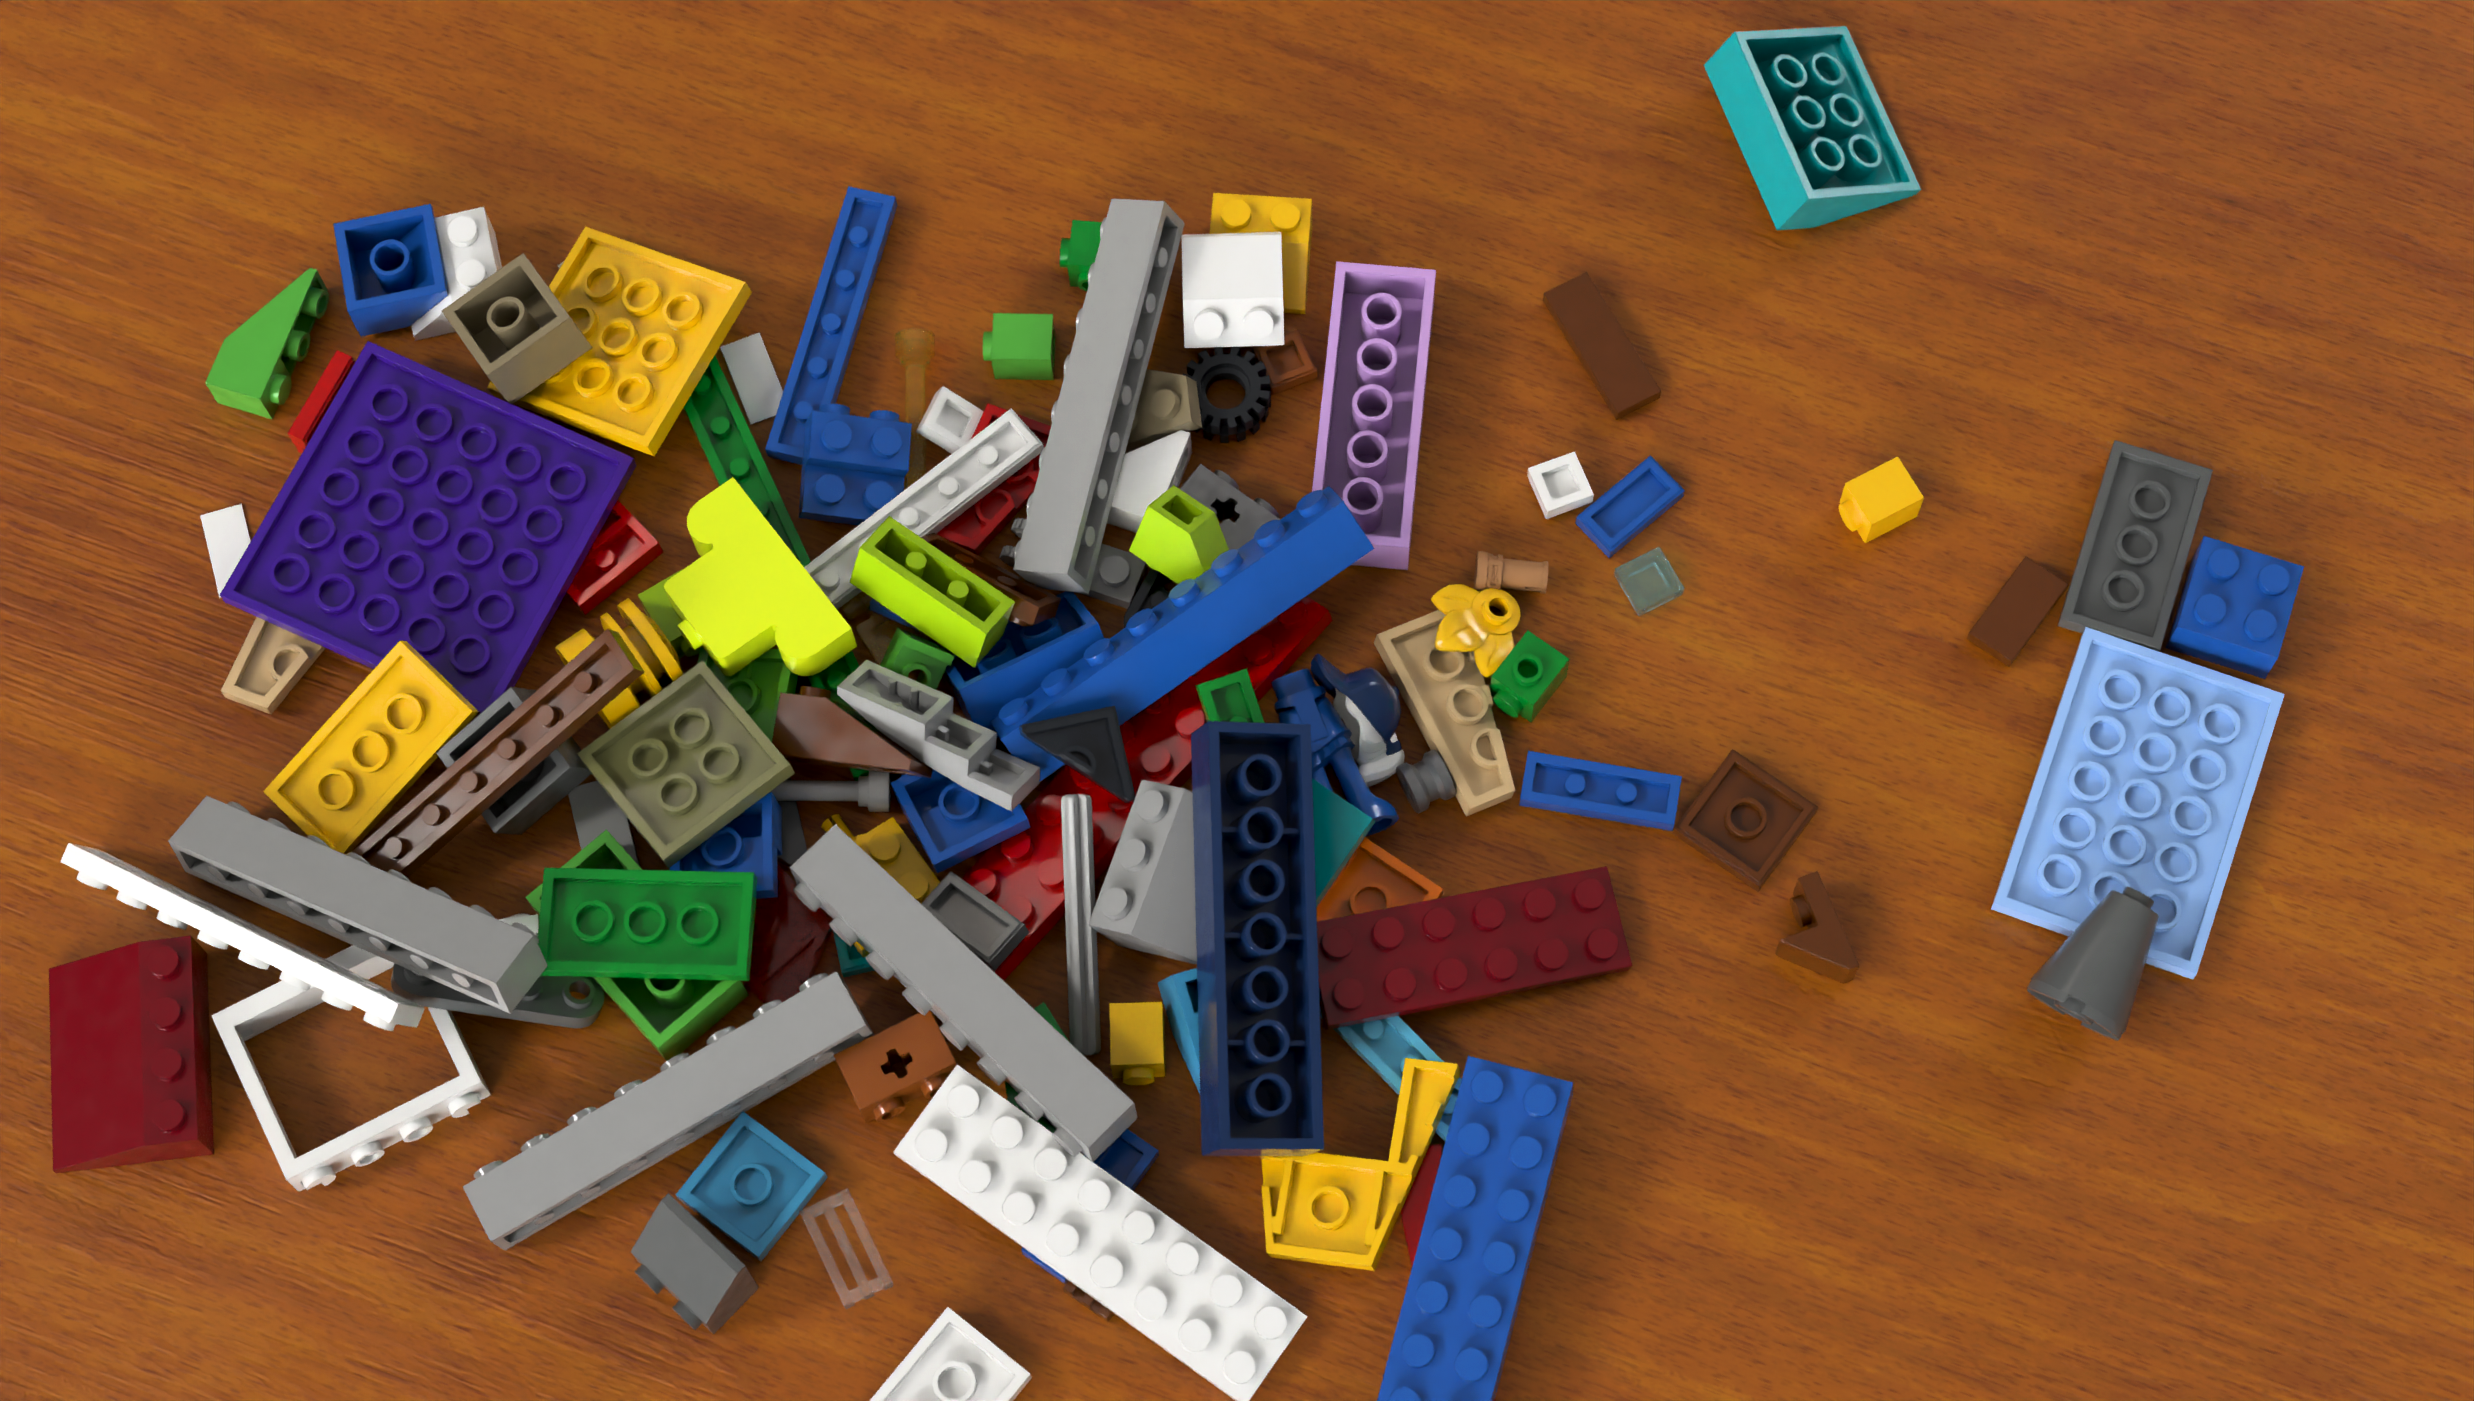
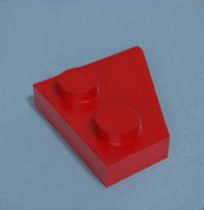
M617 500L566 592V595L585 615L664 552L659 542L619 500Z

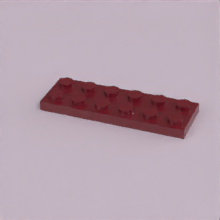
M1607 866L1317 922L1319 1004L1325 1030L1624 972L1632 967Z

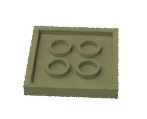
M703 660L577 753L583 764L668 868L795 774L790 763Z

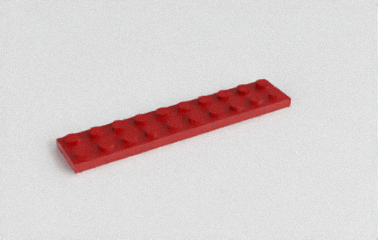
M1308 596L1304 597L1120 726L1135 796L1141 780L1181 787L1192 775L1191 733L1207 722L1195 685L1247 669L1257 701L1259 702L1272 688L1271 683L1275 679L1282 677L1333 621L1329 610ZM1067 765L1024 811L1031 828L990 847L962 878V880L1024 923L1029 931L1027 936L994 971L1003 981L1065 915L1062 797L1069 794H1087L1092 799L1095 881L1111 864L1133 802H1123Z

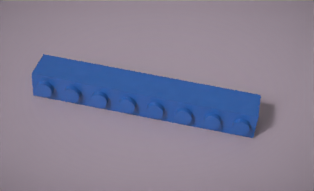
M1330 486L1324 490L1310 492L1297 503L1296 509L1280 520H1272L1262 525L1255 532L1254 538L1237 550L1231 549L1219 555L1211 564V568L1196 579H1187L1176 585L1170 591L1169 598L1153 609H1144L1137 612L1128 620L1126 627L1110 639L1103 638L1094 642L1086 649L1080 660L1067 669L1059 668L1051 672L1043 679L1041 687L1025 698H1016L1008 702L1001 708L998 717L993 719L991 723L1012 756L1040 767V782L1065 764L1021 736L1019 730L1021 725L1115 706L1119 726H1121L1375 548L1344 501Z

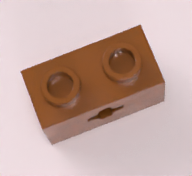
M931 1011L925 1015L918 1013L833 1055L866 1123L874 1119L877 1122L890 1120L906 1109V1103L922 1095L926 1099L933 1098L957 1065ZM901 1062L908 1074L898 1079L897 1075L893 1072L892 1066Z

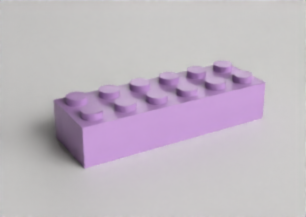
M1336 261L1312 492L1324 490L1330 486L1344 501L1375 548L1354 562L1352 565L1408 570L1435 298L1436 270Z

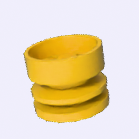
M629 598L617 605L627 627L622 630L607 612L600 616L604 631L611 629L620 634L644 670V673L598 712V715L609 729L641 706L636 697V694L644 690L652 698L663 690L657 681L658 679L663 677L670 685L683 675L678 654L663 631L651 617L641 612ZM583 628L557 645L555 650L566 666L590 645L595 638Z

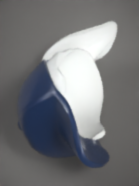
M1317 653L1311 661L1312 675L1319 686H1323L1325 691L1334 698V708L1343 719L1346 727L1352 732L1350 739L1356 746L1351 752L1358 763L1357 767L1365 783L1370 787L1388 779L1396 773V767L1403 764L1405 759L1400 740L1397 739L1395 734L1401 716L1398 688L1391 686L1375 668L1366 667L1345 674Z

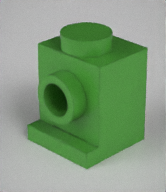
M897 627L880 666L908 677L911 671L920 669L921 671L916 681L937 689L947 665H951L955 656L943 646Z

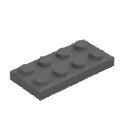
M2114 440L2057 626L2082 634L2085 627L2160 651L2211 479L2212 469Z

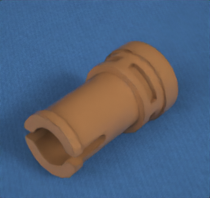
M1477 551L1474 589L1481 592L1489 588L1535 591L1545 594L1549 563L1548 561L1536 562L1503 559V555L1500 554L1494 556L1488 552Z

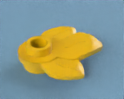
M1453 584L1442 588L1431 598L1433 604L1446 615L1438 626L1435 648L1439 651L1447 652L1474 651L1475 662L1484 677L1492 676L1514 648L1512 632L1517 627L1521 617L1517 601L1511 594L1502 589L1489 588L1480 592L1464 584ZM1489 606L1498 608L1504 616L1494 615L1490 611Z

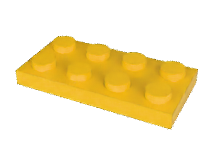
M399 641L263 792L304 833L320 838L331 849L347 855L353 851L438 757L436 752L464 729L479 711L407 641Z

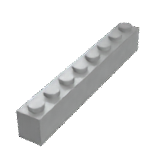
M1111 199L1107 217L1101 223V240L1095 262L1089 268V285L1083 308L1079 310L1076 317L1077 331L1071 353L1064 362V380L1059 398L1052 408V425L1047 444L1040 453V470L1034 493L1030 495L1027 502V519L1022 538L1018 541L1014 551L1015 564L1013 570L1026 581L1042 589L1089 593L1185 224L1165 201Z
M206 796L168 840L185 872L509 1014L513 1012L548 966L539 948L538 937L525 925L520 923L510 925L495 919L491 913L478 905L467 907L453 901L449 895L438 888L430 887L427 890L413 884L406 876L396 870L391 869L388 872L371 866L368 861L356 853L349 852L345 855L333 850L316 836L308 835L305 838L291 832L283 823L276 819L269 818L265 821L251 815L247 809L233 801L226 804Z
M836 824L790 867L797 886L793 889L797 897L813 912L821 907L832 917L833 920L829 923L830 927L846 944L852 946L857 941L870 953L866 957L867 962L882 978L888 981L894 976L906 987L902 992L904 997L922 1015L927 1014L929 1011L935 1014L943 1022L939 1027L941 1032L959 1050L969 1046L981 1058L977 1065L991 1081L999 1086L1005 1080L1018 1093L1014 1099L1027 1115L1035 1121H1038L1043 1116L1057 1130L1052 1134L1053 1137L1070 1155L1075 1157L1081 1152L1085 1157L1094 1162L1138 1118L1134 1102Z
M837 972L829 976L827 973H821L811 977L799 987L800 992L784 1002L774 1000L764 1004L753 1013L754 1019L737 1029L734 1026L719 1030L708 1038V1045L690 1056L688 1053H683L672 1057L660 1067L661 1072L645 1082L635 1080L627 1083L614 1093V1100L598 1109L596 1107H588L575 1113L568 1119L567 1127L551 1136L545 1133L528 1140L521 1147L522 1153L503 1163L502 1160H498L480 1168L474 1174L475 1180L464 1185L463 1189L490 1241L503 1250L509 1249L734 1119L742 1111L746 1112L835 1060L834 1054L873 1036L874 1033L845 981Z

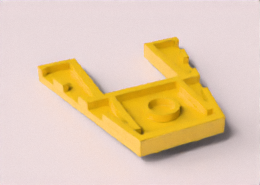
M1405 1058L1388 1161L1317 1152L1306 1156H1259L1262 1160L1263 1186L1261 1185L1266 1252L1271 1258L1376 1270L1460 1076L1461 1069L1458 1064Z

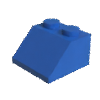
M431 204L333 224L347 311L360 337L409 327L448 296L434 211Z

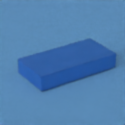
M1650 455L1576 517L1575 524L1610 559L1682 499L1685 490Z

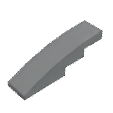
M869 660L864 661L837 686V695L876 729L911 755L965 789L1011 812L1039 784L1040 767L996 749L997 732L953 714L954 697Z

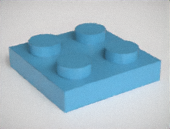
M742 1111L676 1193V1196L698 1215L759 1261H762L828 1177L823 1170Z

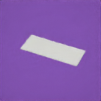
M760 332L721 346L720 348L750 424L776 416L783 390Z
M242 504L200 515L219 598H221L220 593L251 542Z

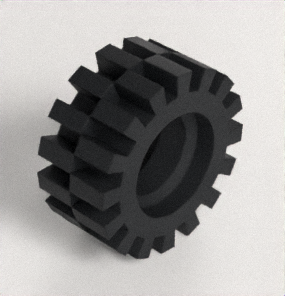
M1214 347V355L1212 356L1208 355L1206 349L1198 353L1199 362L1196 363L1191 359L1187 364V374H1182L1197 381L1202 428L1194 431L1197 433L1202 429L1204 438L1212 441L1214 434L1220 435V443H1229V435L1235 434L1238 442L1245 440L1247 430H1250L1254 435L1260 430V420L1266 422L1269 415L1268 407H1271L1269 375L1266 376V367L1262 361L1256 364L1255 354L1247 351L1245 356H1241L1240 347H1231L1230 353H1223V347ZM1219 380H1234L1244 388L1245 397L1243 401L1231 409L1216 408L1208 401L1206 396L1209 387Z

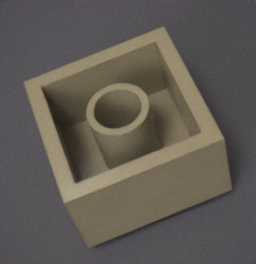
M524 253L442 310L444 316L485 374L510 404L517 402L592 348Z

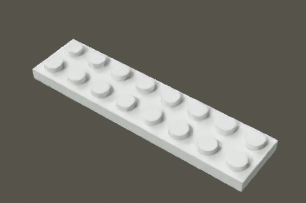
M956 1065L893 1151V1154L1235 1401H1249L1308 1316L1080 1152L1075 1157L1070 1155L1055 1140L1052 1132L959 1065Z

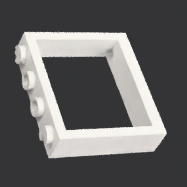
M354 945L326 958V960L367 980L393 968L395 964ZM280 981L211 1016L286 1180L300 1192L320 1183L327 1186L335 1180L336 1173L353 1164L361 1167L375 1162L384 1155L385 1148L401 1140L412 1142L426 1136L432 1131L433 1124L449 1116L459 1118L470 1114L469 1108L481 1103L480 1100L491 1095L451 1010L428 1007L460 1076L297 1157L244 1041L324 1002L321 999L324 991L311 985L309 990H305Z

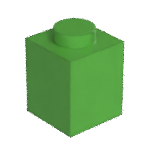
M993 313L992 331H984L983 360L992 362L994 378L1054 380L1056 331L1053 314Z

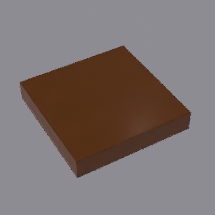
M1732 749L1676 824L1672 834L1759 892L1814 817L1818 806Z

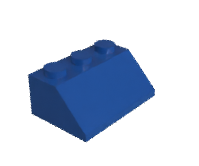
M1065 591L1057 595V597L1061 598V602L1055 617L1033 626H1022L1008 620L1003 636L975 668L953 654L955 657L951 665H947L943 674L967 720L995 731L991 721L998 717V713L1004 705L1013 699L1025 698L1041 687V682L1047 675L1059 668L1067 669L1083 657L1084 652L1090 645L1104 638L1099 623L1073 592Z

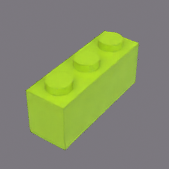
M890 516L859 548L850 578L851 584L974 668L1003 636L1015 603L1005 594Z

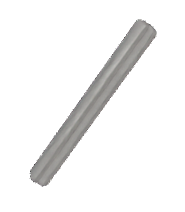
M1069 794L1061 799L1070 1043L1083 1055H1095L1100 1053L1101 1032L1097 931L1088 925L1096 904L1092 799L1087 794Z

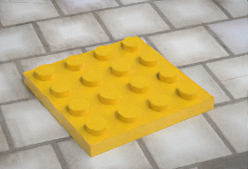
M585 226L550 283L549 289L592 348L519 399L514 405L655 457L752 291L744 281ZM490 381L487 386L488 390L494 397L506 401Z

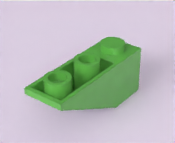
M309 268L224 339L205 382L217 403L273 419L278 405H283L286 402L291 391V375L297 362L304 360L310 346L309 334L316 318L319 319L324 315L328 306V289L317 269Z

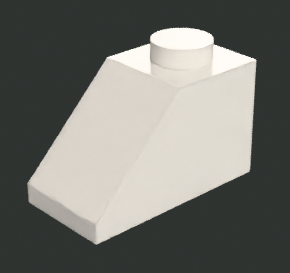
M1180 430L1124 455L1107 521L1108 524L1137 533L1148 505L1173 485L1179 487L1192 455L1191 433Z

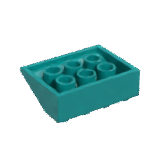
M1847 26L1734 32L1704 64L1777 231L1815 228L1914 196L1921 190Z

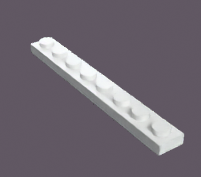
M68 843L60 862L78 870L79 873L76 879L80 882L101 890H106L107 886H111L119 890L116 897L119 901L142 910H146L149 905L159 910L156 917L158 920L184 930L190 925L200 930L197 939L214 947L227 950L228 945H231L241 950L238 959L247 964L268 970L269 966L272 965L282 970L279 979L290 985L309 990L311 985L324 991L321 999L333 1006L351 1011L354 1005L366 1011L363 1020L376 1027L388 1031H393L396 1024L417 1028L425 1010L424 1007L104 851Z

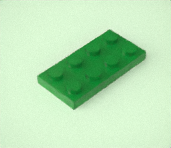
M544 868L538 945L548 966L540 976L750 981L757 877L754 872Z

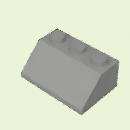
M1141 780L1088 925L1118 946L1197 965L1192 791L1184 788Z

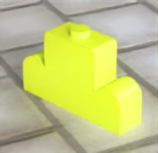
M734 477L694 504L687 516V528L694 546L701 557L671 577L664 584V589L670 603L682 620L677 625V628L694 651L702 646L721 672L726 676H732L777 645L786 668L800 676H813L822 672L857 647L850 625Z

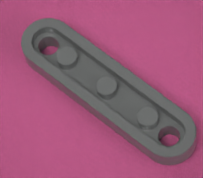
M394 964L391 975L393 992L423 1007L568 1028H584L593 1024L599 1017L604 1003L603 988L593 977L539 976L513 1012L509 1014L425 976L415 975L411 970ZM573 991L584 994L586 998L576 999L570 993Z

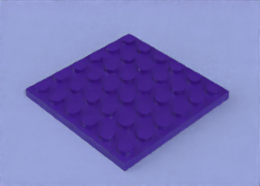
M367 341L224 586L220 596L227 604L373 670L399 641H407L479 711L476 715L478 716L510 687H514L637 465L631 456Z

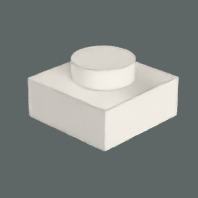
M942 386L935 393L916 432L952 454L971 440L984 411Z
M1575 451L1528 468L1527 477L1546 519L1593 503V491Z

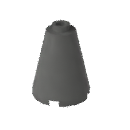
M2125 887L2123 893L2111 890L2031 977L2027 991L2062 1015L2067 1013L2082 1021V1026L2107 1038L2119 1041L2128 1025L2159 918L2151 910L2154 901L2130 887Z

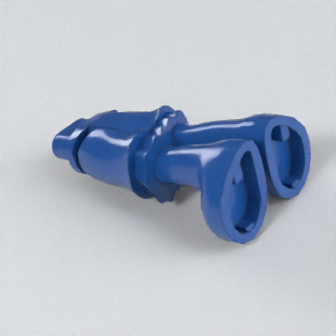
M1302 669L1275 679L1271 684L1278 699L1274 704V709L1278 714L1279 723L1311 724L1312 778L1333 792L1325 772L1332 766L1347 802L1375 821L1366 836L1381 832L1394 825L1399 819L1396 809L1388 801L1376 797L1365 783L1351 752L1356 746L1350 739L1352 732L1346 727L1332 703L1325 696V688L1315 685L1309 669Z

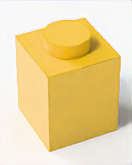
M1897 456L1846 482L1839 502V513L1847 528L1852 532L1857 530L1863 541L1867 543L1916 518L1924 497Z
M1109 1003L1110 1060L1113 1078H1123V1083L1128 1085H1147L1154 1082V1077H1166L1163 1003Z

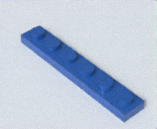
M848 186L765 448L767 457L802 465L805 423L812 410L820 411V407L824 404H836L897 209L895 196Z

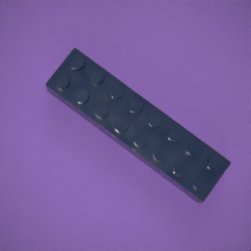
M1208 721L1191 733L1202 1156H1306L1324 1149L1311 724Z

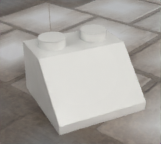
M484 207L435 217L448 296L411 325L415 341L456 332L442 313V310L502 268L496 234Z
M1281 232L1182 235L1184 347L1284 345Z

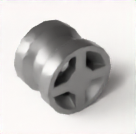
M1435 750L1425 753L1422 761L1416 764L1403 763L1396 767L1397 777L1403 792L1412 808L1418 814L1427 810L1430 802L1438 798L1448 800L1456 796L1455 787L1448 769Z

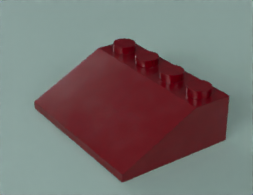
M192 936L140 941L50 968L49 1006L53 1171L55 1173L213 1155L207 953Z

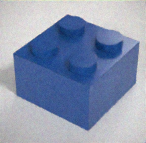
M2203 536L2191 559L2166 649L2265 679L2279 657L2304 566Z

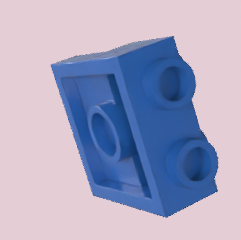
M824 404L820 407V411L812 410L805 423L798 518L860 525L903 492L904 477L909 471L912 423L899 422V414L887 410L873 411L869 414V418L850 415V408L841 404Z
M934 769L932 770L931 778L901 775L899 779L891 782L896 799L937 874L1031 828L1020 803L1011 812L965 789Z
M769 792L671 866L670 870L754 872L757 877L756 899L778 897L777 856L782 855V807L773 793Z

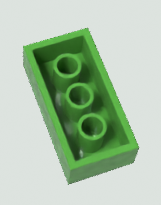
M607 829L561 867L642 870ZM543 883L525 897L539 917ZM593 977L666 1061L681 1054L749 996L743 983L736 980Z

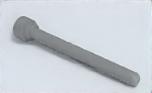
M869 771V776H859L858 781L785 780L771 792L777 801H858V807H868L869 812H890L891 773Z

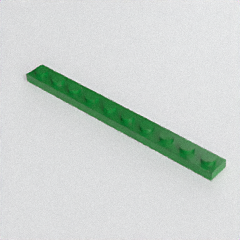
M714 356L685 404L684 410L719 486L734 477L802 566L805 567L811 562L720 364L716 356ZM850 651L822 672L813 676H807L811 687L832 691L831 700L851 707L837 695V686L859 667L853 651ZM849 768L854 781H858L859 776H869L868 770Z

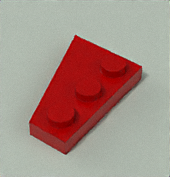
M987 403L972 438L1008 410ZM1017 414L1043 443V447H1045L1051 426ZM1040 454L936 534L979 555L1028 502L1030 495L1034 493L1040 470Z

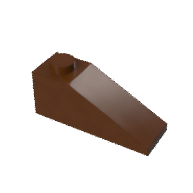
M801 686L800 695L780 692L772 743L785 759L793 762L931 778L933 768L924 764L892 741L851 707L831 700L832 691Z

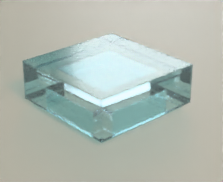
M1660 547L1615 568L1614 571L1615 578L1638 616L1683 595L1684 592L1682 583Z

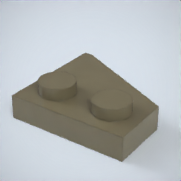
M1146 370L1125 454L1177 431L1190 432L1202 428L1197 381L1186 375Z

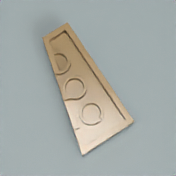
M1437 610L1377 634L1374 644L1430 750H1435L1440 755L1448 769L1455 787V797L1467 817L1512 798L1515 787L1500 729L1496 728L1491 708L1493 701L1489 685H1485L1484 677L1477 667L1474 651L1447 652L1439 651L1435 648L1438 626L1444 616H1446L1440 610Z
M256 617L221 692L227 699L272 715L324 651L325 647Z

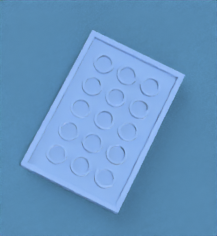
M2085 627L1991 910L2070 936L2111 890L2123 893L2125 887L2133 888L2154 901L2151 910L2159 916L2146 964L2193 980L2201 963L2285 694Z

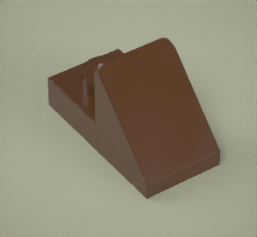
M1818 871L1798 878L1793 891L1794 897L1790 898V906L1798 925L1801 928L1807 926L1808 930L1781 939L1775 954L1782 959L1843 984L1852 981L1859 968V963Z

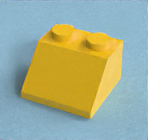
M1213 193L1210 234L1281 232L1284 313L1305 314L1312 235V199Z

